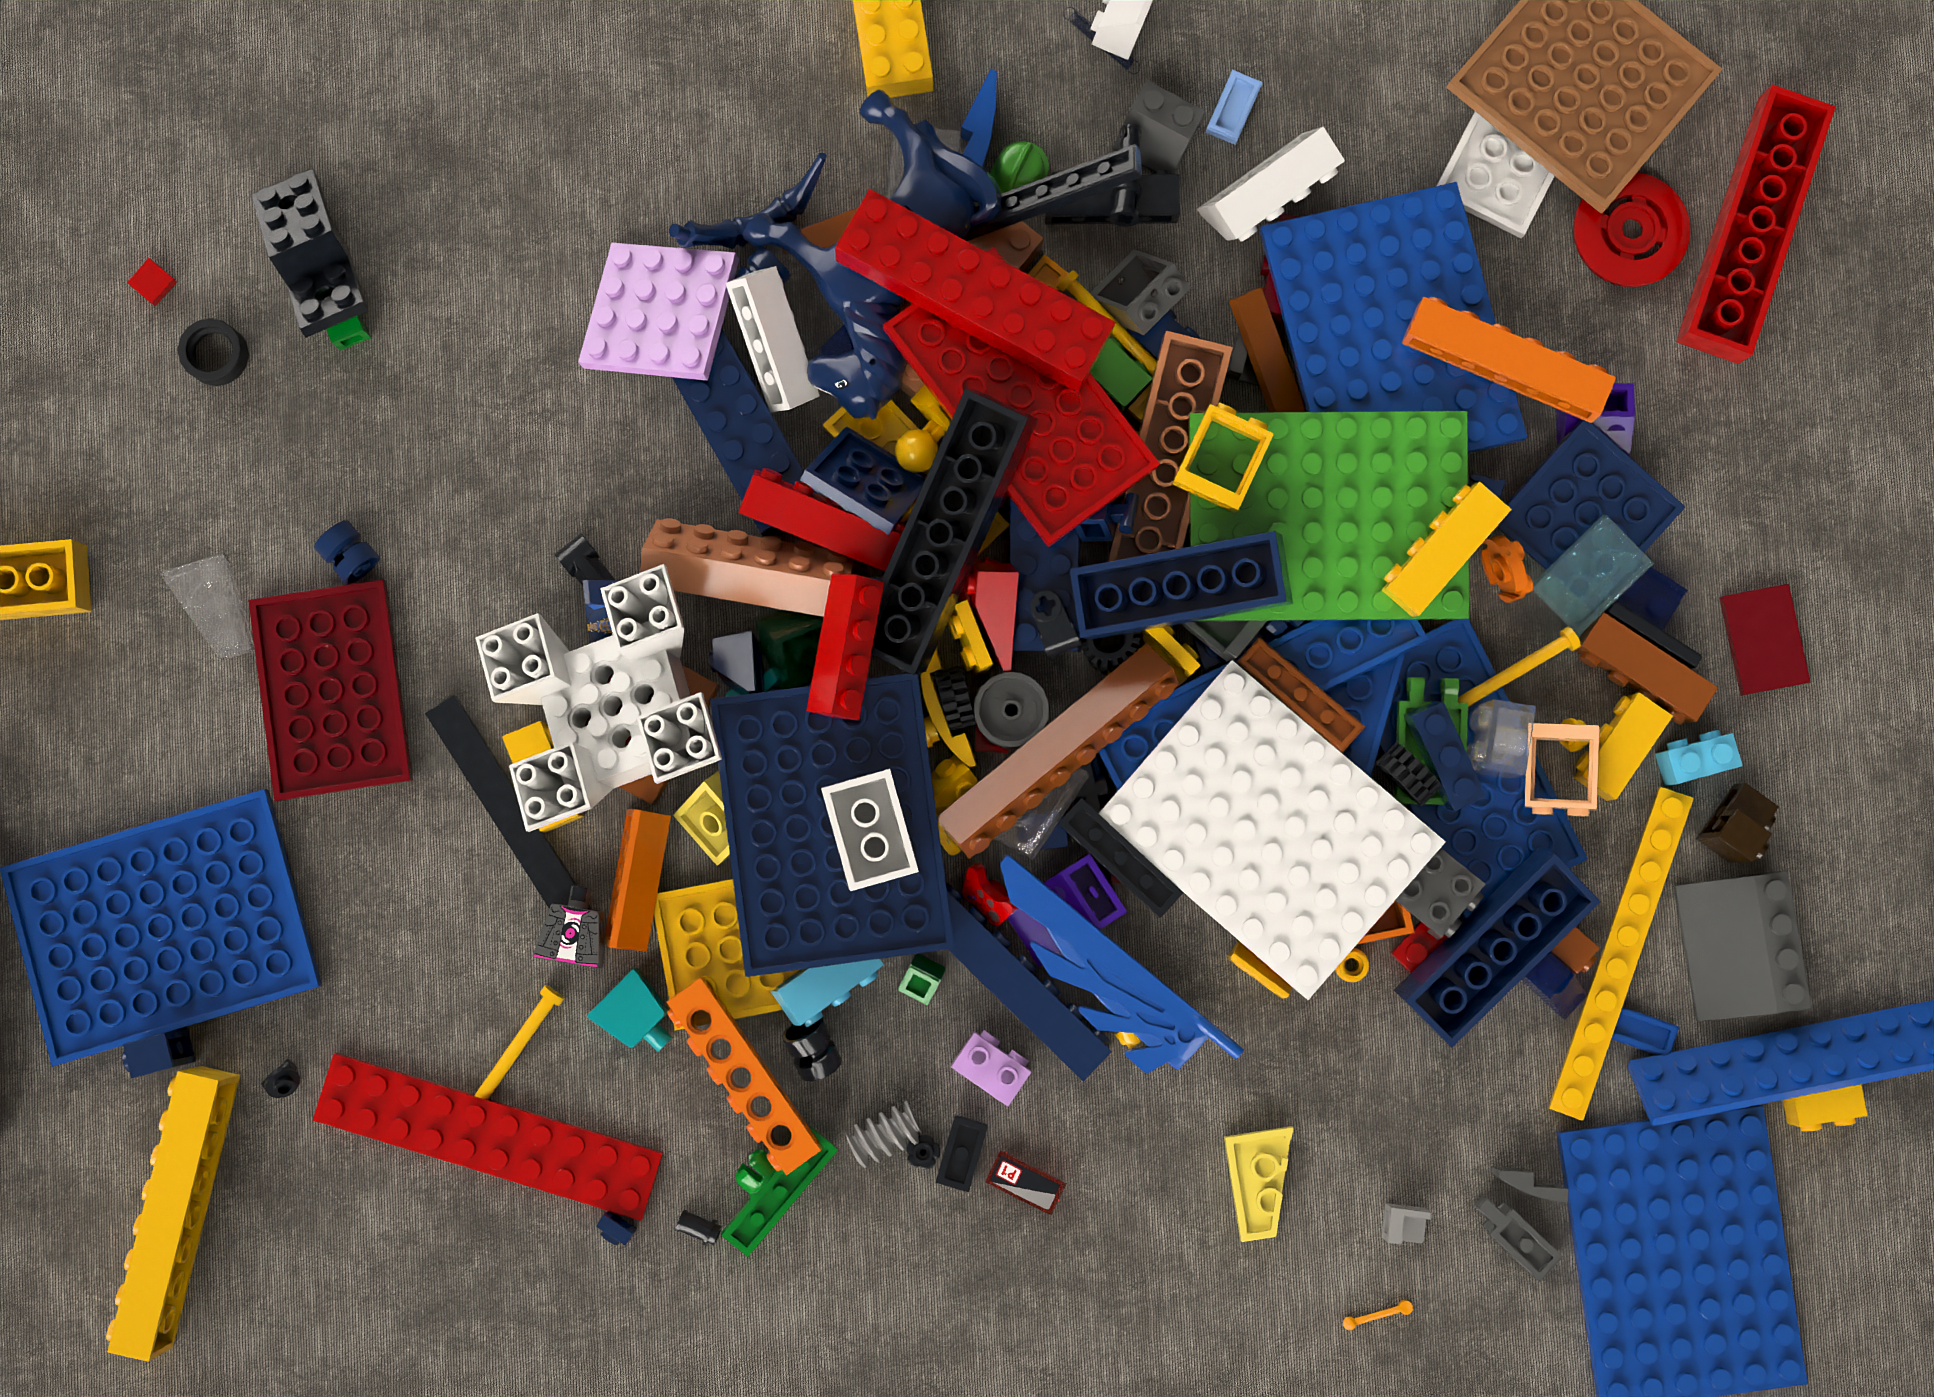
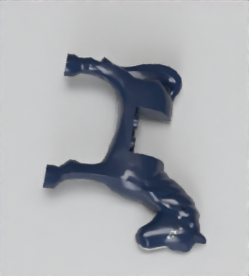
M877 90L865 99L860 108V115L868 123L884 125L897 138L903 154V176L890 200L962 239L972 227L991 220L1001 211V192L997 181L972 158L944 145L936 135L934 127L927 120L913 124L908 113L894 105L891 98L883 90ZM974 201L980 204L979 211L976 213ZM767 213L756 215L746 225L743 231V238L754 247L775 245L783 248L802 263L814 277L820 292L831 309L843 321L853 344V350L833 355L819 354L810 359L807 366L808 381L813 387L836 397L839 404L853 418L870 417L872 420L876 419L878 411L900 389L902 374L907 364L904 356L883 330V324L900 313L898 307L903 299L894 292L837 262L835 247L838 242L829 248H822L810 242L795 224L791 222L776 224L774 219Z

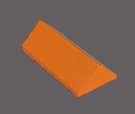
M627 809L604 935V944L610 948L647 952L669 831L670 815Z

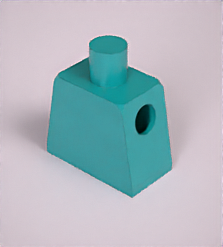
M639 968L632 969L587 1015L591 1021L631 1049L645 1039L659 1052L673 1038L659 1024L668 1015V1009Z

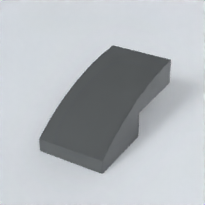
M1491 1166V1174L1524 1193L1541 1199L1568 1203V1188L1560 1184L1534 1183V1172L1526 1168Z

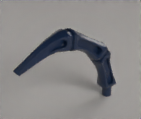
M823 152L819 153L801 181L793 188L784 191L781 198L776 197L767 208L759 213L748 217H735L733 221L726 219L721 223L713 225L699 224L692 220L688 221L684 226L672 224L669 228L670 236L676 238L677 243L685 248L699 245H716L734 249L736 245L744 247L748 243L743 238V231L748 222L760 213H767L774 219L776 224L795 221L798 214L804 213L827 155Z

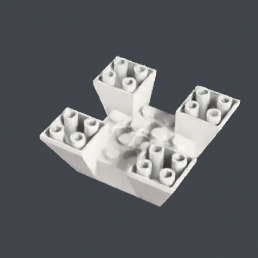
M665 564L600 588L613 635L581 648L569 651L538 613L475 637L492 701L498 703L543 705L551 734L553 749L509 765L526 831L530 832L589 810L597 805L614 788L652 774L654 782L658 784L722 760L704 694L700 692L692 696L690 695L680 656L685 629ZM614 673V675L611 678V681L608 683V678L611 674ZM654 692L651 701L647 703L649 695ZM620 705H623L622 708L620 709L619 714L616 715V711H617L618 707H619ZM591 717L588 725L585 726L587 719ZM631 736L628 746L625 747L627 738Z

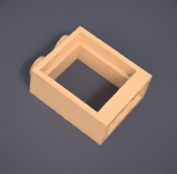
M1528 723L1525 807L1532 808V814L1553 815V809H1568V816L1588 817L1589 810L1596 811L1599 725ZM1536 740L1589 742L1587 800L1534 798Z

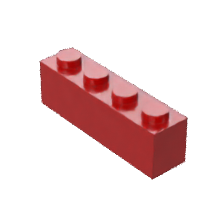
M831 574L807 712L833 718L859 720L884 582L860 575Z

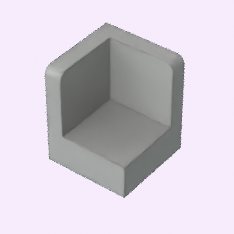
M1385 1203L1381 1238L1387 1243L1401 1245L1402 1241L1423 1243L1426 1219L1432 1220V1212L1421 1207Z

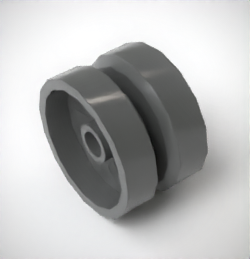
M1005 672L991 677L980 688L976 696L974 717L978 728L990 743L999 747L1019 749L1045 728L1048 723L1049 703L1044 689L1033 678L1022 673ZM1009 704L1013 707L1017 706V715L1013 717L1006 715V706Z

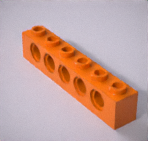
M700 977L666 1002L671 1008L667 1011L668 1016L677 1028L683 1026L690 1036L686 1040L697 1057L703 1054L710 1065L706 1068L708 1074L717 1085L723 1083L730 1093L726 1097L728 1103L737 1114L743 1112L750 1123L746 1126L747 1130L757 1143L763 1141L770 1151L766 1154L767 1159L777 1172L783 1170L788 1175L823 1149L817 1137L705 977ZM699 1010H705L711 1016V1024L706 1030L699 1029L694 1023V1016ZM718 1039H725L731 1045V1053L727 1058H720L714 1052V1044ZM739 1067L746 1068L751 1074V1082L746 1087L739 1086L734 1081V1072ZM764 1096L769 1099L771 1103L769 1114L760 1115L756 1113L753 1107L756 1097ZM784 1125L791 1131L789 1143L780 1144L774 1139L773 1130L776 1126Z

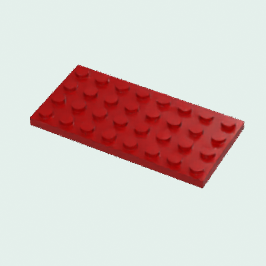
M994 246L986 251L1005 262ZM914 303L883 324L885 333L951 420L965 388L978 390L1038 418L1006 492L1047 547H1050L1159 467L1160 463L1091 373H1089L1081 390L1077 393Z

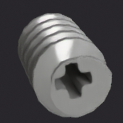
M907 1100L903 1101V1113L893 1106L891 1107L892 1118L888 1119L880 1112L878 1113L879 1124L876 1125L870 1118H867V1130L863 1131L857 1124H854V1136L851 1137L845 1131L851 1150L857 1162L863 1168L869 1166V1155L874 1161H881V1149L888 1156H892L894 1154V1143L902 1151L906 1149V1138L914 1145L919 1143L918 1132L922 1133Z

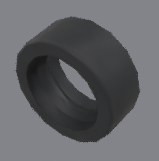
M213 318L198 320L188 326L181 335L177 348L179 362L185 371L203 384L212 386L226 385L239 378L247 366L249 357L247 343L242 335L226 322ZM209 334H222L232 344L230 360L217 371L203 370L195 361L196 346L201 339Z

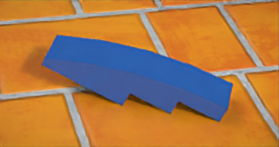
M990 69L961 127V138L968 141L963 155L972 158L984 169L991 148L996 113L997 71Z

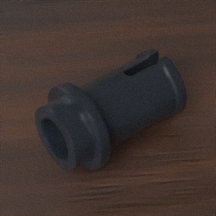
M683 1210L675 1231H680L702 1240L704 1246H707V1244L714 1246L722 1226L716 1224L717 1220L715 1219L711 1222L689 1213L687 1210Z

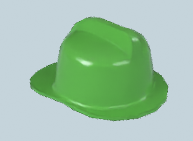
M1026 141L1013 142L1004 147L998 155L990 175L997 181L1002 194L1045 178L1049 170L1048 158L1043 150L1034 143Z

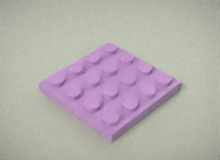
M611 243L578 363L584 369L708 381L730 297L725 283L734 280L739 263L736 253Z

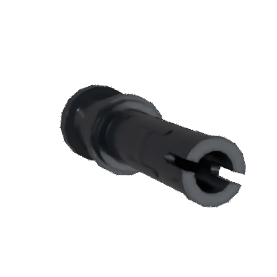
M1127 124V132L1125 125L1120 128L1119 150L1134 144L1140 150L1142 133L1140 126ZM1138 179L1112 188L1111 194L1114 197V209L1110 212V221L1115 225L1128 227L1134 226L1140 221L1137 204L1142 194V188L1138 183Z

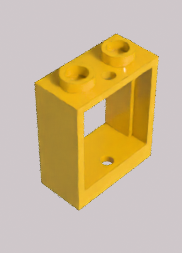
M1218 403L1217 406L1210 404L1172 485L1232 513H1236L1274 433L1267 431L1269 426L1260 420L1249 418L1246 421L1235 416L1237 411L1228 405ZM1211 421L1258 442L1235 493L1188 471Z

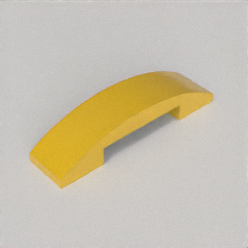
M936 649L926 672L920 673L927 710L939 735L950 750L970 768L978 767L968 735L963 733L953 736L952 731L949 730L945 712L932 678L936 671L944 670Z

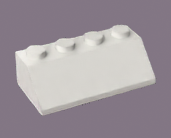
M1324 127L1304 132L1197 208V211L1227 241L1239 238L1240 242L1244 241L1257 232L1255 225L1266 219L1267 222H1270L1284 212L1282 206L1287 202L1293 200L1296 203L1310 194L1312 191L1309 187L1318 180L1322 184L1338 173L1336 167L1345 160Z

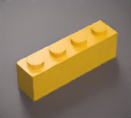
M1481 482L1471 487L1465 484L1453 497L1452 500L1456 504L1447 514L1442 511L1431 522L1429 527L1433 531L1425 540L1419 537L1407 550L1406 553L1410 557L1402 567L1397 563L1383 578L1387 584L1382 588V591L1410 616H1419L1512 510Z

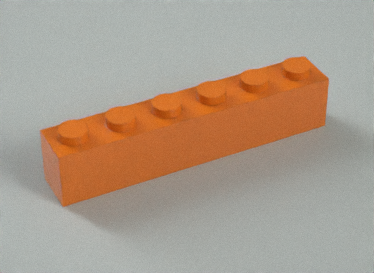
M1423 296L1415 309L1402 340V344L1589 423L1594 422L1602 414L1616 379L1615 376L1607 374L1608 371L1599 365H1586L1576 361L1575 356L1568 352H1555L1545 348L1544 344L1537 339L1530 337L1522 338L1514 335L1506 326L1500 324L1491 325L1483 322L1475 313L1457 311L1448 307L1445 301L1435 297L1426 298Z

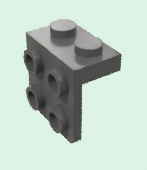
M1440 848L1395 901L1429 928L1427 932L1435 939L1439 940L1443 935L1450 938L1462 924L1458 919L1466 908L1472 912L1483 899L1484 895L1480 893V890L1485 886V883Z

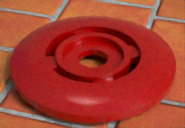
M1636 173L1611 204L1623 198H1627L1629 202L1619 205L1610 215H1606L1604 212L1601 214L1582 199L1577 207L1573 221L1574 243L1582 261L1595 275L1604 281L1622 287H1642L1666 277L1683 259L1690 240L1689 216L1686 207L1677 193L1658 178L1643 173ZM1634 220L1640 224L1642 231L1638 238L1631 239L1624 235L1622 227L1625 221ZM1655 243L1658 245L1659 249L1653 255L1644 259L1634 260V256L1647 252Z

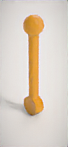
M1402 1300L1398 1306L1357 1318L1346 1317L1343 1320V1326L1346 1330H1353L1358 1324L1400 1312L1404 1315H1409L1413 1311V1305L1408 1300Z

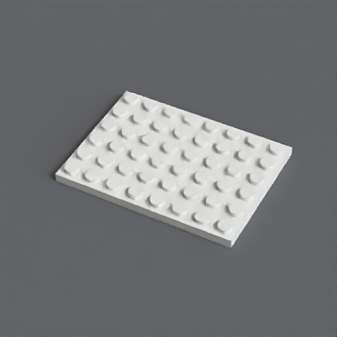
M1233 660L1230 661L1098 813L1181 891L1307 1000L1311 998L1446 842Z

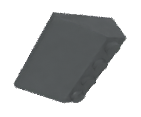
M1772 871L1673 886L1696 1021L1812 1009L1788 871Z

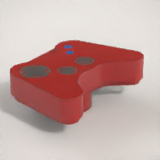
M977 862L967 869L962 889L964 898L972 903L993 926H999L1018 908L1010 902L1007 891L1001 883L996 880H988L983 864Z

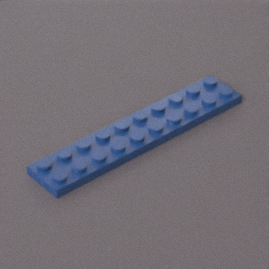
M1313 620L1267 644L1319 688L1327 692L1427 642L1428 637L1418 620ZM1241 657L1235 659L1234 662L1237 664V661H1238ZM1229 663L1176 688L1168 698L1160 700L1149 709L1143 719L1135 721L1125 729L1119 739L1113 743H1108L1099 751L1117 790L1125 784Z
M1934 1000L1670 1052L1668 1055L1660 1054L1630 1060L1628 1070L1652 1126L1934 1070Z

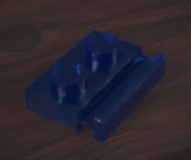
M1638 559L1604 598L1612 603L1619 602L1663 630L1688 590Z

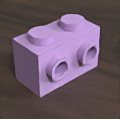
M983 1030L981 1035L973 1031L952 1062L951 1068L1008 1107L1031 1074V1070L1026 1067L1029 1061L1013 1049L1009 1054L997 1047L1001 1041L987 1031Z

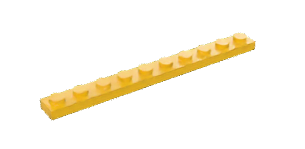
M1659 787L1553 1092L1549 1109L1581 1121L1584 1120L1690 811L1693 797L1663 787Z

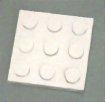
M1474 111L1437 186L1457 182L1465 211L1522 239L1554 175Z

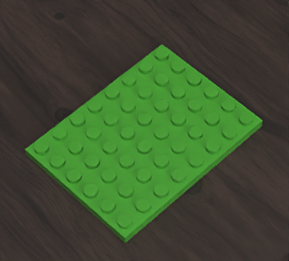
M1467 411L1236 413L1235 416L1246 421L1249 418H1255L1269 426L1267 431L1274 433L1236 513H1232L1189 492L1190 547L1273 531L1282 534L1293 604L1199 621L1469 619V559L1419 616H1410L1382 591V588L1387 584L1383 579L1385 575L1397 563L1402 567L1410 557L1406 552L1419 537L1425 540L1433 531L1429 527L1431 522L1442 511L1448 514L1456 504L1452 500L1453 497L1465 484L1468 485ZM1205 413L1189 414V446ZM1211 421L1192 461L1189 472L1235 493L1258 442Z

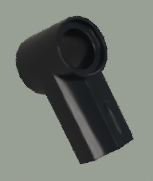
M582 534L554 554L573 578L576 577L582 586L583 580H615L598 559L600 558L598 553Z

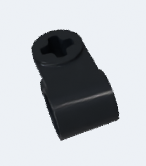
M1044 590L1035 594L1031 600L1030 608L1049 658L1051 659L1082 646L1071 617H1069L1059 594L1051 590ZM1042 596H1046L1047 600L1054 599L1056 602V606L1052 608V615H1048L1046 611L1039 612L1037 606L1042 603Z

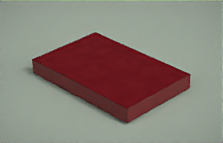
M1789 584L1719 597L1740 696L1811 683Z

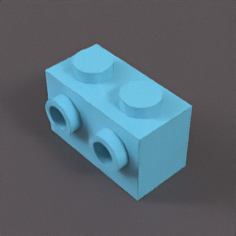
M1714 730L1700 734L1699 742L1688 744L1686 738L1667 743L1668 750L1655 753L1664 786L1680 784L1742 767V761L1733 733L1721 735L1720 730Z

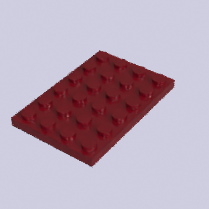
M376 580L248 600L274 801H286L413 781L386 581Z

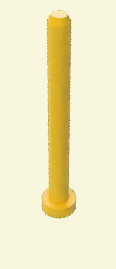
M1072 270L1057 287L1062 292L1067 289L1081 304L1116 322L1112 335L1153 376L1157 360L1076 280L1079 275Z
M1567 626L1560 631L1561 637L1458 697V703H1468L1469 707L1565 649L1576 650L1581 646L1578 636L1572 628Z
M548 985L542 988L540 994L543 996L474 1096L482 1099L490 1098L554 1004L560 1006L565 999L564 996Z

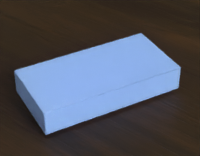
M1232 69L1208 124L1206 133L1236 145L1263 82Z

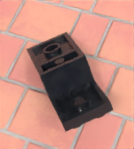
M310 169L306 172L295 174L290 179L271 187H265L259 192L252 194L251 197L268 257L288 287L299 329L305 338L367 312L368 308L349 248L331 220L319 179L314 170ZM331 296L328 300L323 301L326 297Z

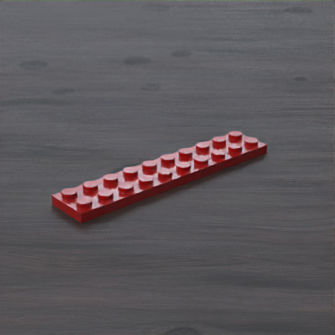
M339 1053L333 1054L312 1120L642 1221L664 1153L494 1100L482 1099L471 1093Z

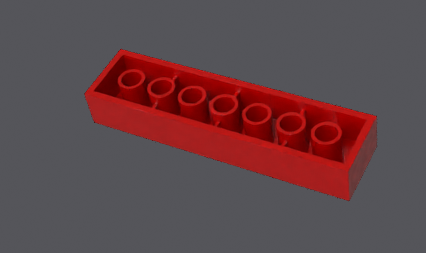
M1773 84L1758 98L1676 343L1736 364H1740L1753 355L1836 106Z
M870 188L835 247L836 261L1077 393L1081 390L1109 340L1116 323Z

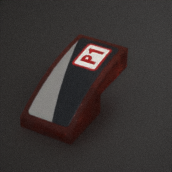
M1005 1151L999 1152L985 1181L993 1187L1050 1215L1053 1214L1067 1184Z

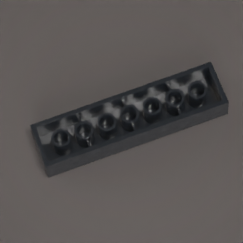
M965 388L881 582H884L871 654L912 675L926 672L1038 418L978 390Z

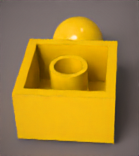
M925 384L910 401L929 422L922 430L913 429L902 434L895 446V456L898 463L905 470L913 473L924 472L931 468L938 452L937 442L942 436H945L951 422V418Z

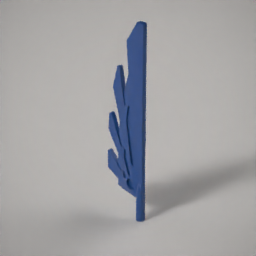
M1006 855L1002 859L1000 867L1010 902L1045 926L1064 956L1062 957L1037 942L1031 941L1030 945L1051 977L1092 992L1110 1011L1106 1012L1085 1006L1078 1007L1079 1012L1097 1030L1134 1033L1147 1045L1146 1047L1124 1051L1125 1056L1143 1072L1149 1073L1165 1063L1179 1070L1208 1038L1234 1059L1240 1057L1244 1049L1013 857Z

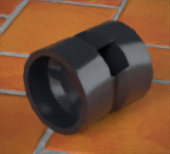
M823 1018L808 1027L804 1024L801 1026L791 1024L782 1034L785 1046L789 1054L794 1057V1064L801 1079L804 1081L813 1082L821 1080L835 1072L842 1062L835 1043L830 1040L831 1036Z

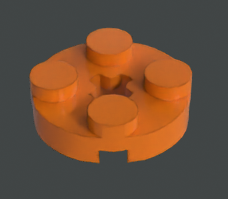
M1496 535L1486 539L1482 543L1487 545V548L1481 550V561L1490 585L1497 584L1502 592L1497 595L1506 603L1524 598L1526 593L1533 591V582L1529 574L1526 573L1522 561L1525 558L1523 547L1517 540L1510 542L1503 535Z

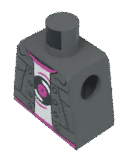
M571 885L568 905L551 904L537 941L533 958L593 968L603 967L604 911L588 909L591 888Z

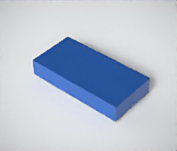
M1622 1006L1611 1039L1655 1055H1668L1672 1052L1679 1026Z

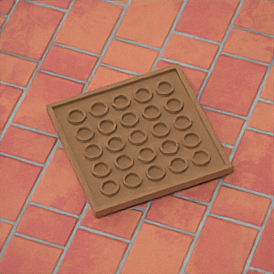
M1520 0L1453 77L1446 88L1602 214L1723 69L1638 0Z

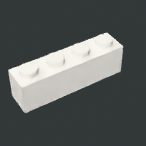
M776 266L754 271L726 282L728 293L770 413L790 410L819 397L818 389L813 387L808 381V360L805 354V347L801 342L794 321V315L790 309L783 289V282Z

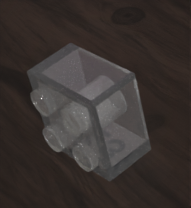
M1494 699L1480 704L1478 710L1474 709L1471 717V729L1475 730L1473 743L1468 744L1467 755L1476 773L1508 779L1526 775L1536 706Z

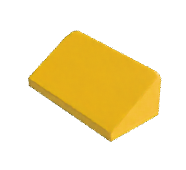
M1238 940L1227 955V959L1278 997L1287 999L1292 986Z

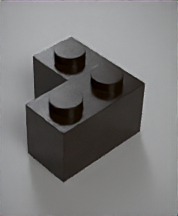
M1747 783L1734 784L1696 839L1729 863L1757 861L1766 853L1769 847L1767 841L1772 833L1768 830L1776 820L1774 814L1779 806Z

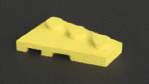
M1292 1126L1224 1136L1241 1242L1276 1237L1283 1196L1282 1189L1288 1165V1151L1293 1133Z

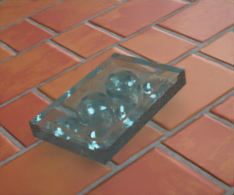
M1603 514L1533 582V592L1579 636L1654 563L1607 515Z

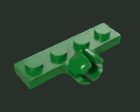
M810 1126V1129L823 1146V1149L788 1175L783 1170L777 1172L767 1159V1153L763 1150H756L747 1157L750 1160L749 1165L758 1174L744 1163L739 1167L735 1175L736 1181L740 1187L748 1192L749 1199L723 1229L721 1236L745 1256H750L838 1151V1148L814 1127Z

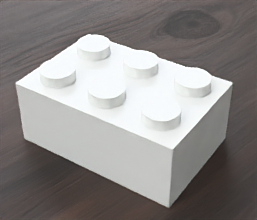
M890 769L821 788L850 891L919 872Z

